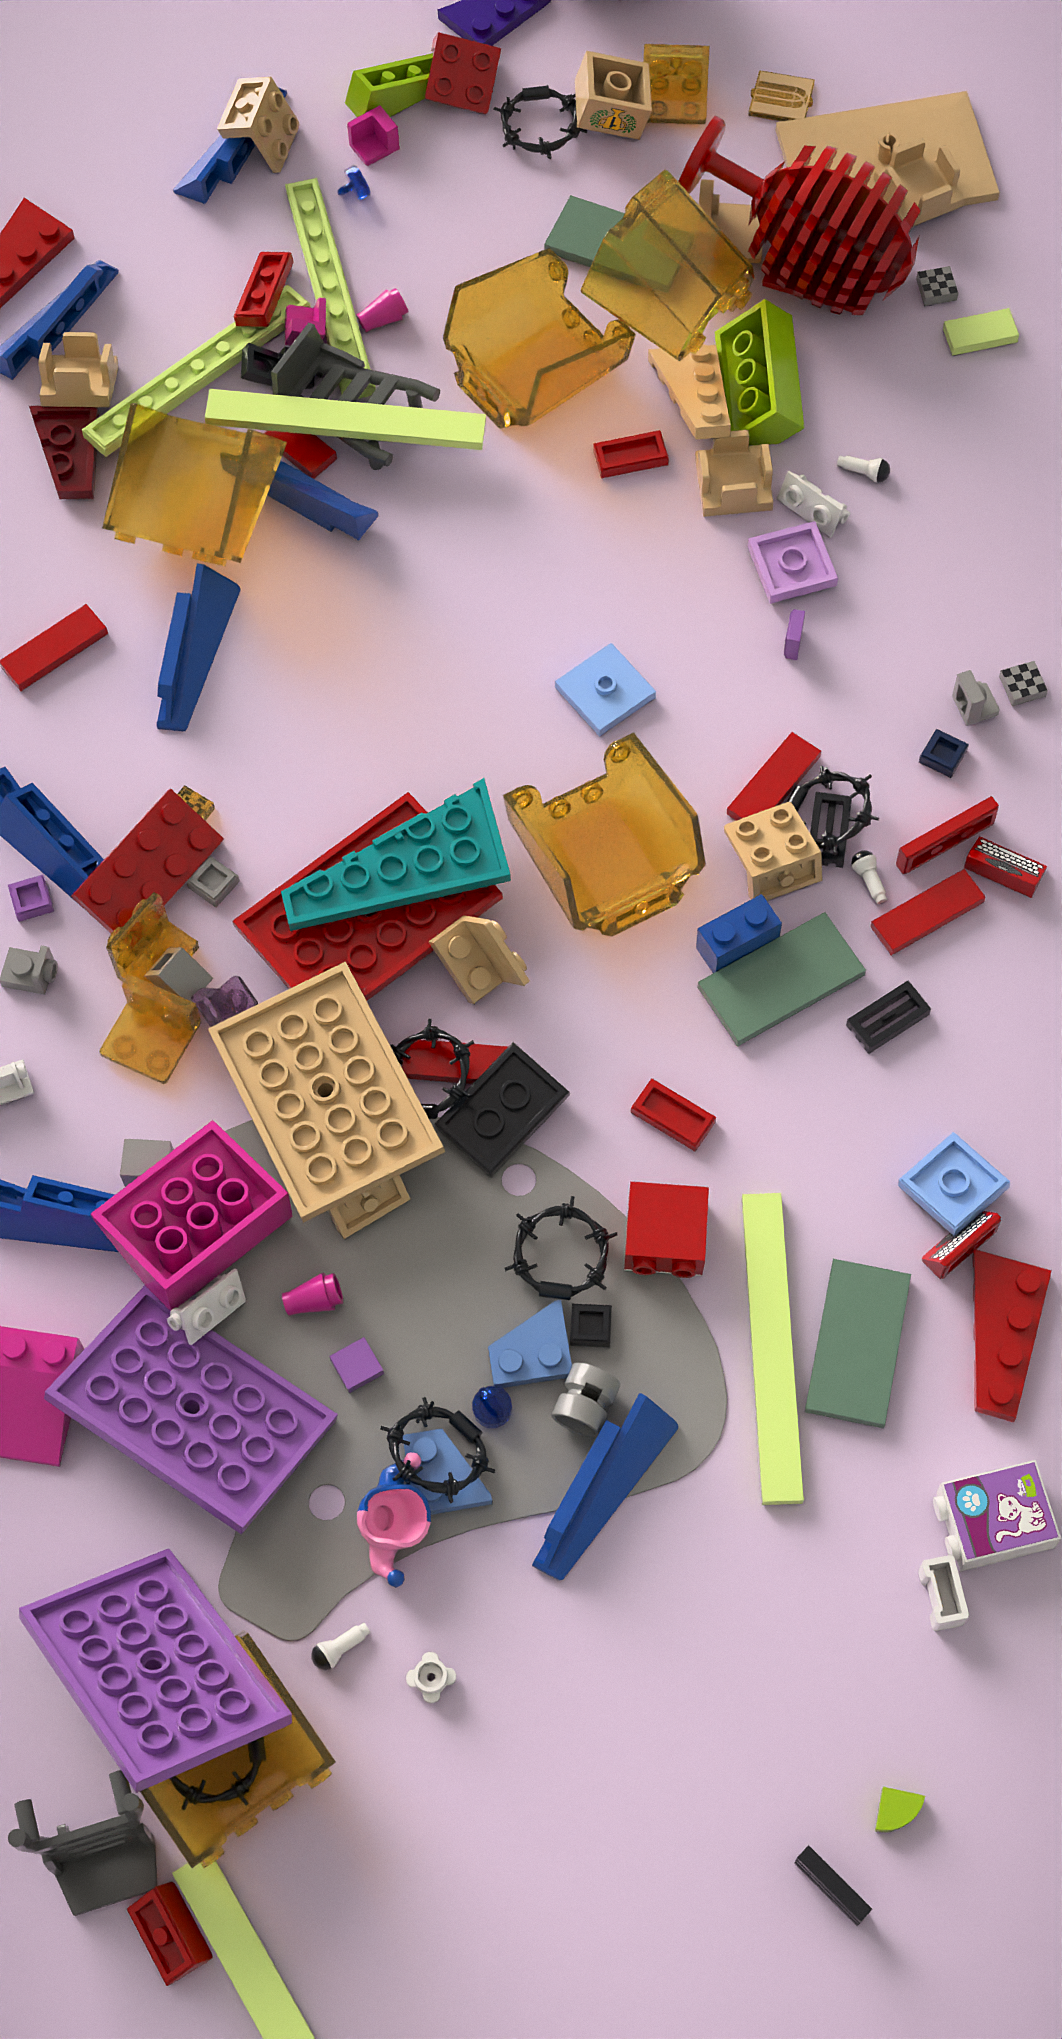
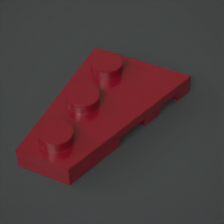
M29 406L59 499H94L97 449L83 437L82 429L99 418L98 407Z

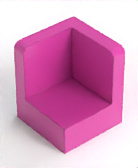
M381 106L366 112L347 124L349 146L367 166L400 149L398 126Z
M318 298L314 308L288 305L286 307L285 345L291 346L308 322L315 325L321 339H324L326 298Z

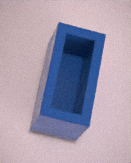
M760 894L697 928L696 949L712 973H715L780 937L782 922L765 897Z

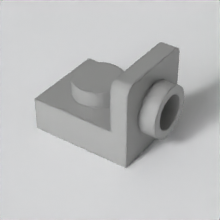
M971 670L957 674L952 697L966 726L997 716L1000 709L987 683L977 682Z
M41 945L38 953L9 947L0 975L1 986L45 995L48 983H53L56 978L58 968L57 961L54 960L50 948Z

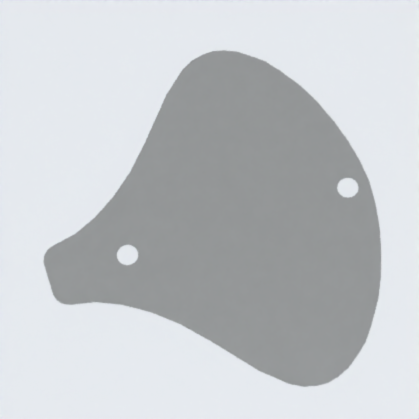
M440 1117L429 1119L445 1152L400 1174L410 1196L409 1201L344 1239L338 1232L328 1211L303 1223L289 1195L293 1217L219 1274L222 1276L223 1274H228L234 1268L237 1269L246 1302L211 1330L338 1414L334 1425L241 1535L235 1531V1536L221 1571L218 1584L221 1601L230 1611L280 1639L289 1641L299 1640L314 1631L344 1596L375 1574L370 1566L369 1543L360 1534L357 1525V1510L363 1497L370 1490L377 1487L382 1470L395 1463L389 1450V1442L386 1439L388 1432L380 1430L381 1426L393 1427L401 1418L417 1409L419 1405H423L422 1398L426 1397L428 1404L431 1401L434 1402L433 1407L444 1408L452 1413L458 1410L461 1411L483 1432L480 1439L485 1446L486 1457L489 1460L487 1467L495 1469V1473L485 1471L478 1478L490 1492L492 1505L431 1515V1523L426 1536L420 1543L398 1550L394 1557V1563L424 1547L473 1529L557 1511L596 1438L573 1432L561 1426L552 1418V1412L560 1394L568 1393V1390L565 1388L567 1378L494 1389L488 1351L489 1345L556 1300H561L572 1365L574 1363H585L610 1373L621 1383L613 1405L605 1407L608 1413L607 1421L622 1427L639 1393H642L678 1424V1430L627 1497L679 1480L695 1470L711 1454L722 1434L726 1418L727 1392L718 1347L706 1321L679 1277L665 1273L639 1275L633 1271L624 1270L627 1217L599 1191L571 1170L537 1149L523 1144L490 1178L435 1128L434 1124ZM253 1120L225 1131L288 1192ZM514 1164L527 1165L536 1175L534 1188L530 1193L522 1196L508 1193L502 1185L504 1171ZM571 1196H574L573 1207L584 1211L591 1219L600 1224L602 1228H606L608 1235L615 1232L618 1234V1236L608 1240L609 1251L604 1273L605 1278L600 1282L607 1288L603 1290L599 1286L594 1285L572 1296L571 1300L539 1297V1292L520 1276L516 1275L514 1268L508 1271L504 1269L514 1263L515 1240L519 1230L518 1225L522 1221L516 1215L519 1213L524 1218L541 1213L547 1208L561 1206L562 1203L570 1205ZM560 1216L542 1218L535 1225L536 1228L532 1232L538 1239L535 1240L527 1235L521 1247L523 1259H526L528 1266L536 1263L538 1266L529 1270L530 1275L539 1283L546 1281L570 1284L572 1287L580 1286L587 1279L586 1276L590 1272L584 1265L587 1263L591 1267L596 1268L601 1257L599 1244H596L594 1237L587 1240L584 1237L592 1234L593 1230L588 1223L573 1217L572 1219L564 1218L563 1226H559ZM323 1272L325 1275L332 1273L336 1275L343 1295V1304L336 1305L335 1310L298 1313L288 1316L283 1305L282 1293L298 1287ZM572 1303L612 1305L610 1347L570 1346ZM365 1337L384 1374L349 1393L329 1356ZM432 1417L431 1420H426L427 1427L423 1426L421 1420L419 1423H416V1419H413L403 1429L404 1435L442 1428L471 1467L473 1460L466 1458L465 1455L467 1453L475 1456L476 1445L468 1441L449 1423V1419ZM400 1443L399 1455L400 1459L404 1460V1444ZM322 1485L337 1487L342 1491L345 1499L343 1511L331 1520L317 1518L309 1508L311 1493Z

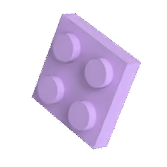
M815 521L748 538V549L770 604L837 586L838 576Z

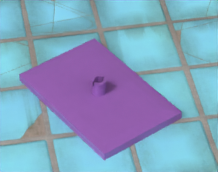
M144 1285L45 1391L44 1399L242 1535L334 1425L338 1414L213 1330H210L193 1345H190L185 1330L179 1329L175 1331L169 1326L167 1318L170 1317V1310Z
M169 1548L19 1608V1619L136 1793L292 1724V1713Z

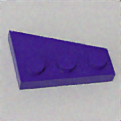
M461 0L437 9L438 19L461 38L493 46L548 5L551 0Z

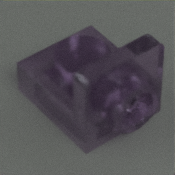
M240 976L231 977L220 988H201L191 997L210 1027L258 1005L257 1000Z

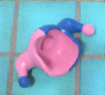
M410 1452L402 1460L405 1464L407 1460H410V1465L414 1470L419 1468L421 1464V1457L417 1453ZM394 1463L382 1470L377 1487L370 1490L361 1500L357 1510V1525L360 1534L369 1543L371 1570L375 1574L386 1578L390 1586L397 1588L403 1584L405 1578L402 1571L393 1567L395 1554L398 1550L412 1547L422 1541L428 1533L431 1523V1509L427 1498L419 1489L412 1485L404 1484L402 1478L393 1481L392 1478L399 1473Z

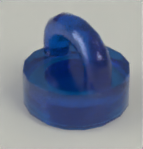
M352 165L345 169L344 173L348 183L338 188L337 194L343 196L353 190L359 200L369 196L371 191L359 168Z
M497 1386L481 1387L472 1401L473 1415L482 1426L498 1428L510 1419L512 1400L503 1388Z

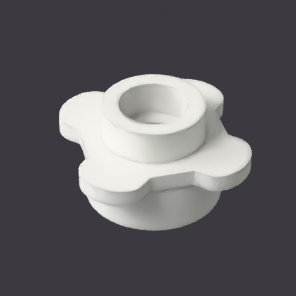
M434 1652L425 1653L422 1656V1661L416 1665L414 1670H409L406 1675L407 1684L421 1691L424 1700L428 1703L437 1702L443 1689L447 1685L454 1684L456 1681L454 1669L446 1668ZM429 1674L435 1675V1679L433 1681L427 1680V1676Z

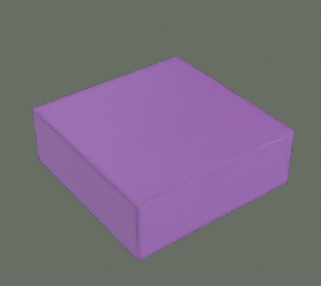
M793 609L790 613L784 647V656L787 659H798L805 611Z
M43 874L8 884L18 922L54 912Z
M365 1337L329 1356L349 1393L384 1374Z

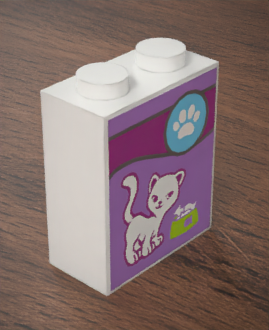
M1036 1460L943 1482L938 1488L937 1497L933 1498L936 1516L939 1522L945 1521L949 1536L945 1537L948 1555L954 1556L955 1561L957 1560L960 1572L1053 1549L1061 1540Z

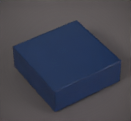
M936 729L921 753L919 763L951 778L966 754L969 744Z

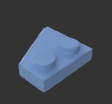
M561 1300L552 1302L488 1346L494 1389L568 1377L572 1363Z
M442 1428L403 1436V1440L410 1442L409 1446L404 1444L405 1456L412 1452L417 1453L421 1457L420 1466L423 1467V1470L416 1475L422 1480L443 1483L449 1479L448 1473L452 1472L453 1478L461 1481L466 1479L471 1473L472 1468ZM479 1478L460 1490L457 1495H453V1503L449 1502L448 1496L444 1493L431 1492L420 1485L410 1482V1485L419 1489L427 1498L431 1515L492 1505L491 1494Z

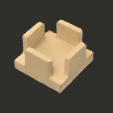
M918 138L894 148L890 164L875 170L873 178L877 182L883 172L892 177L891 183L884 195L887 203H889L900 184L908 190L897 214L903 221L915 202L921 212L913 226L963 207L964 197L957 186L960 168L946 145L939 147L938 153L935 147L924 151L926 143L923 138Z
M65 332L62 338L65 355H52L51 344L43 343L38 361L42 382L39 394L41 406L110 407L119 368L117 356H113L112 344H104L101 355L96 333Z
M748 430L731 431L730 437L714 438L712 449L695 452L703 517L773 510L771 490L773 470L769 444L749 446Z

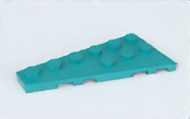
M485 778L475 782L473 788L457 796L454 794L444 800L443 805L427 814L420 813L372 840L370 846L357 853L352 851L342 857L343 861L325 871L320 869L281 891L289 928L290 931L511 881L510 870Z

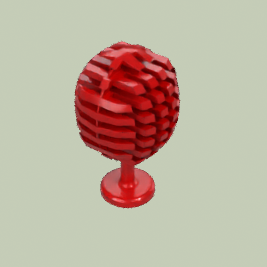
M716 115L711 119L682 171L676 191L683 195L690 194L699 183L703 174L708 172L753 197L751 200L749 225L753 219L755 220L758 217L760 226L755 232L748 252L755 259L764 243L766 244L769 241L771 247L761 267V271L769 277L781 257L786 258L787 260L776 281V284L785 289L800 264L805 263L804 272L793 292L794 296L802 300L820 269L827 270L811 302V305L818 308L823 306L839 276L846 277L842 289L830 312L839 315L844 310L858 283L865 284L866 287L852 315H863L876 293L887 291L883 299L885 300L904 284L915 264L919 241L918 237L912 246L909 233L921 212L914 202L903 221L899 218L897 213L908 192L905 187L900 184L889 203H887L883 197L892 180L890 175L883 172L872 189L869 188L867 184L875 166L866 161L855 178L849 176L857 156L848 152L844 155L837 168L831 170L830 167L838 148L828 145L814 166H808L816 146L804 145L791 167L782 169L784 161L762 179L716 152L726 125L724 120Z

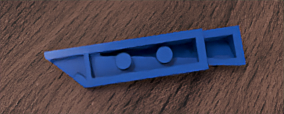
M279 88L285 98L287 90ZM220 135L175 186L173 192L206 204L220 180L229 184L234 182L256 146L251 137L223 139Z
M101 260L96 261L92 265H86L68 287L0 345V374L13 380L32 357L39 359L43 343H50L53 352L63 340V334L69 332L116 277L119 270Z
M267 452L240 457L225 453L221 455L225 472L330 532L336 527L359 541L379 516L378 511L351 501Z
M197 563L192 596L190 593L177 592L158 681L157 697L162 698L157 720V729L187 730L241 591L237 583L205 564Z
M5 766L0 768V836L71 897L104 859L34 783L20 788Z
M32 1175L27 1189L0 1179V1238L118 1252L91 1217L93 1211L115 1194Z
M639 1393L622 1427L607 1420L605 1421L544 1535L546 1540L536 1556L532 1567L557 1580H563L678 1430L677 1422L647 1396Z

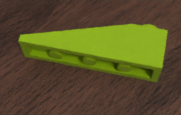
M433 53L354 70L345 104L356 117L378 106H381L391 117L425 99Z

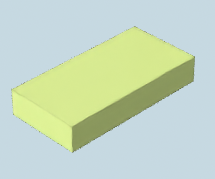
M1009 308L944 321L943 331L952 356L1017 343L1019 333Z

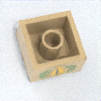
M586 51L575 78L577 128L640 140L652 112L649 63Z

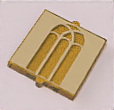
M759 70L755 88L751 89L752 100L748 116L777 121L805 118L808 108L813 105L811 96L815 80Z

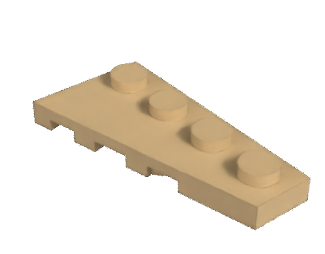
M697 344L691 347L648 349L650 365L652 368L656 367L658 378L662 385H667L671 400L674 404L677 403L679 405L680 414L694 438L730 437L731 425L716 345Z

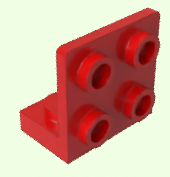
M438 32L433 39L431 48L433 57L425 99L487 114L501 48Z

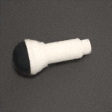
M839 456L837 466L843 467L845 470L866 474L867 477L876 483L885 481L890 474V465L883 458L870 459L868 461L851 456Z
M859 851L852 857L851 867L860 877H863L876 903H884L887 901L886 891L876 872L877 859L870 851Z
M365 1623L359 1626L355 1625L333 1641L317 1643L311 1653L313 1664L321 1670L333 1669L342 1654L365 1640V1636L370 1634Z

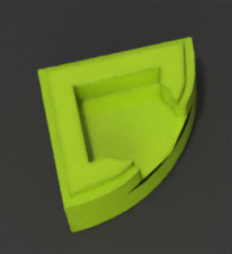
M883 1787L875 1832H892L909 1824L920 1812L925 1796Z

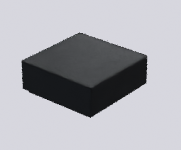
M572 1303L570 1346L610 1347L612 1305Z

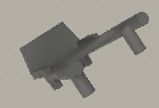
M309 322L271 371L273 395L304 397L301 394L315 375L318 378H321L323 375L325 377L309 398L328 399L341 380L346 378L352 381L338 401L356 402L369 384L379 386L366 403L384 405L395 389L406 391L409 407L423 408L421 396L436 402L440 396V389L417 379L365 369L364 361L324 343L315 325ZM337 437L362 456L368 458L370 467L373 470H379L383 465L388 467L393 460V454L380 449V445L376 440H369L367 442L364 439Z
M121 1770L109 1774L117 1811L120 1816L73 1831H70L66 1824L57 1826L58 1835L49 1838L39 1835L31 1799L22 1800L14 1804L19 1829H14L9 1833V1844L18 1851L40 1854L42 1856L43 1864L48 1871L55 1875L73 1916L146 1894L157 1886L154 1836L143 1823L139 1824L144 1804L137 1795L131 1792L129 1781Z

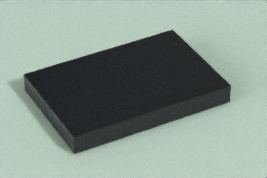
M513 1042L466 1090V1092L471 1094V1098L463 1095L461 1101L457 1100L434 1125L438 1131L492 1178L570 1096V1092Z

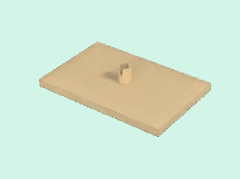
M967 91L776 122L775 130L786 168L791 167L804 145L816 146L808 166H814L828 145L838 148L830 167L831 170L837 168L847 152L857 156L849 175L855 178L866 161L873 164L875 169L867 184L872 189L876 184L873 179L875 170L890 164L893 149L918 138H923L926 143L924 151L935 147L938 153L939 147L946 145L960 168L957 186L964 197L963 206L999 199L1000 192Z
M346 962L208 1028L303 1223L445 1152L436 1131Z

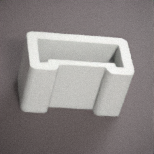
M948 1555L924 1560L918 1570L921 1584L927 1585L933 1609L930 1615L932 1629L939 1631L963 1626L969 1616L954 1556Z

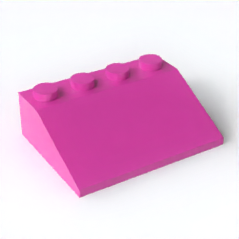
M213 1120L91 1213L92 1219L145 1286L170 1311L182 1305L293 1217L289 1193Z
M0 1326V1458L60 1467L71 1417L46 1401L44 1395L45 1391L84 1350L79 1338Z

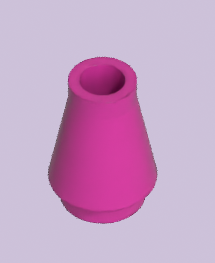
M394 288L391 291L386 289L363 311L356 314V317L367 333L372 329L403 320L402 316L409 311L402 296Z
M323 1272L298 1287L282 1293V1301L288 1316L298 1313L335 1310L336 1305L343 1304V1295L336 1275L334 1273L325 1275Z

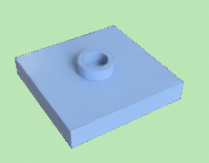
M612 643L555 681V688L599 737L656 698V691Z
M953 1132L898 1180V1186L953 1236H956L1010 1188V1181Z

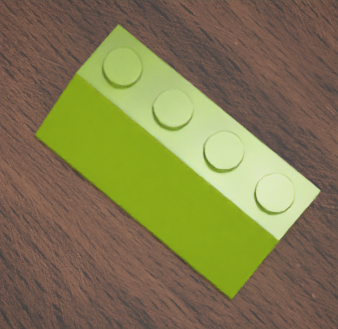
M764 299L715 331L716 348L731 431L748 430L749 446L780 444L804 429L793 318L791 314Z

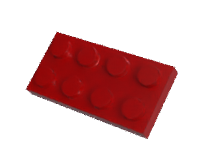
M170 788L77 888L71 897L118 941L127 947L220 845L224 838Z

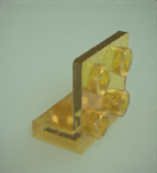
M644 44L643 62L649 63L652 112L647 123H706L710 46Z
M153 892L147 900L143 899L136 905L132 917L123 927H118L112 932L106 949L117 978L152 1002L161 991L145 977V974L168 948L182 947L192 957L199 949V944L197 940L169 922L161 896Z
M129 974L122 985L127 1003L99 1050L100 1055L157 1082L166 1084L202 1022L197 1005Z

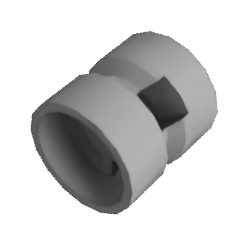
M574 1363L565 1382V1388L568 1390V1393L560 1394L552 1412V1418L555 1422L573 1432L596 1438L608 1417L605 1407L613 1405L621 1386L620 1381L610 1373L585 1363Z

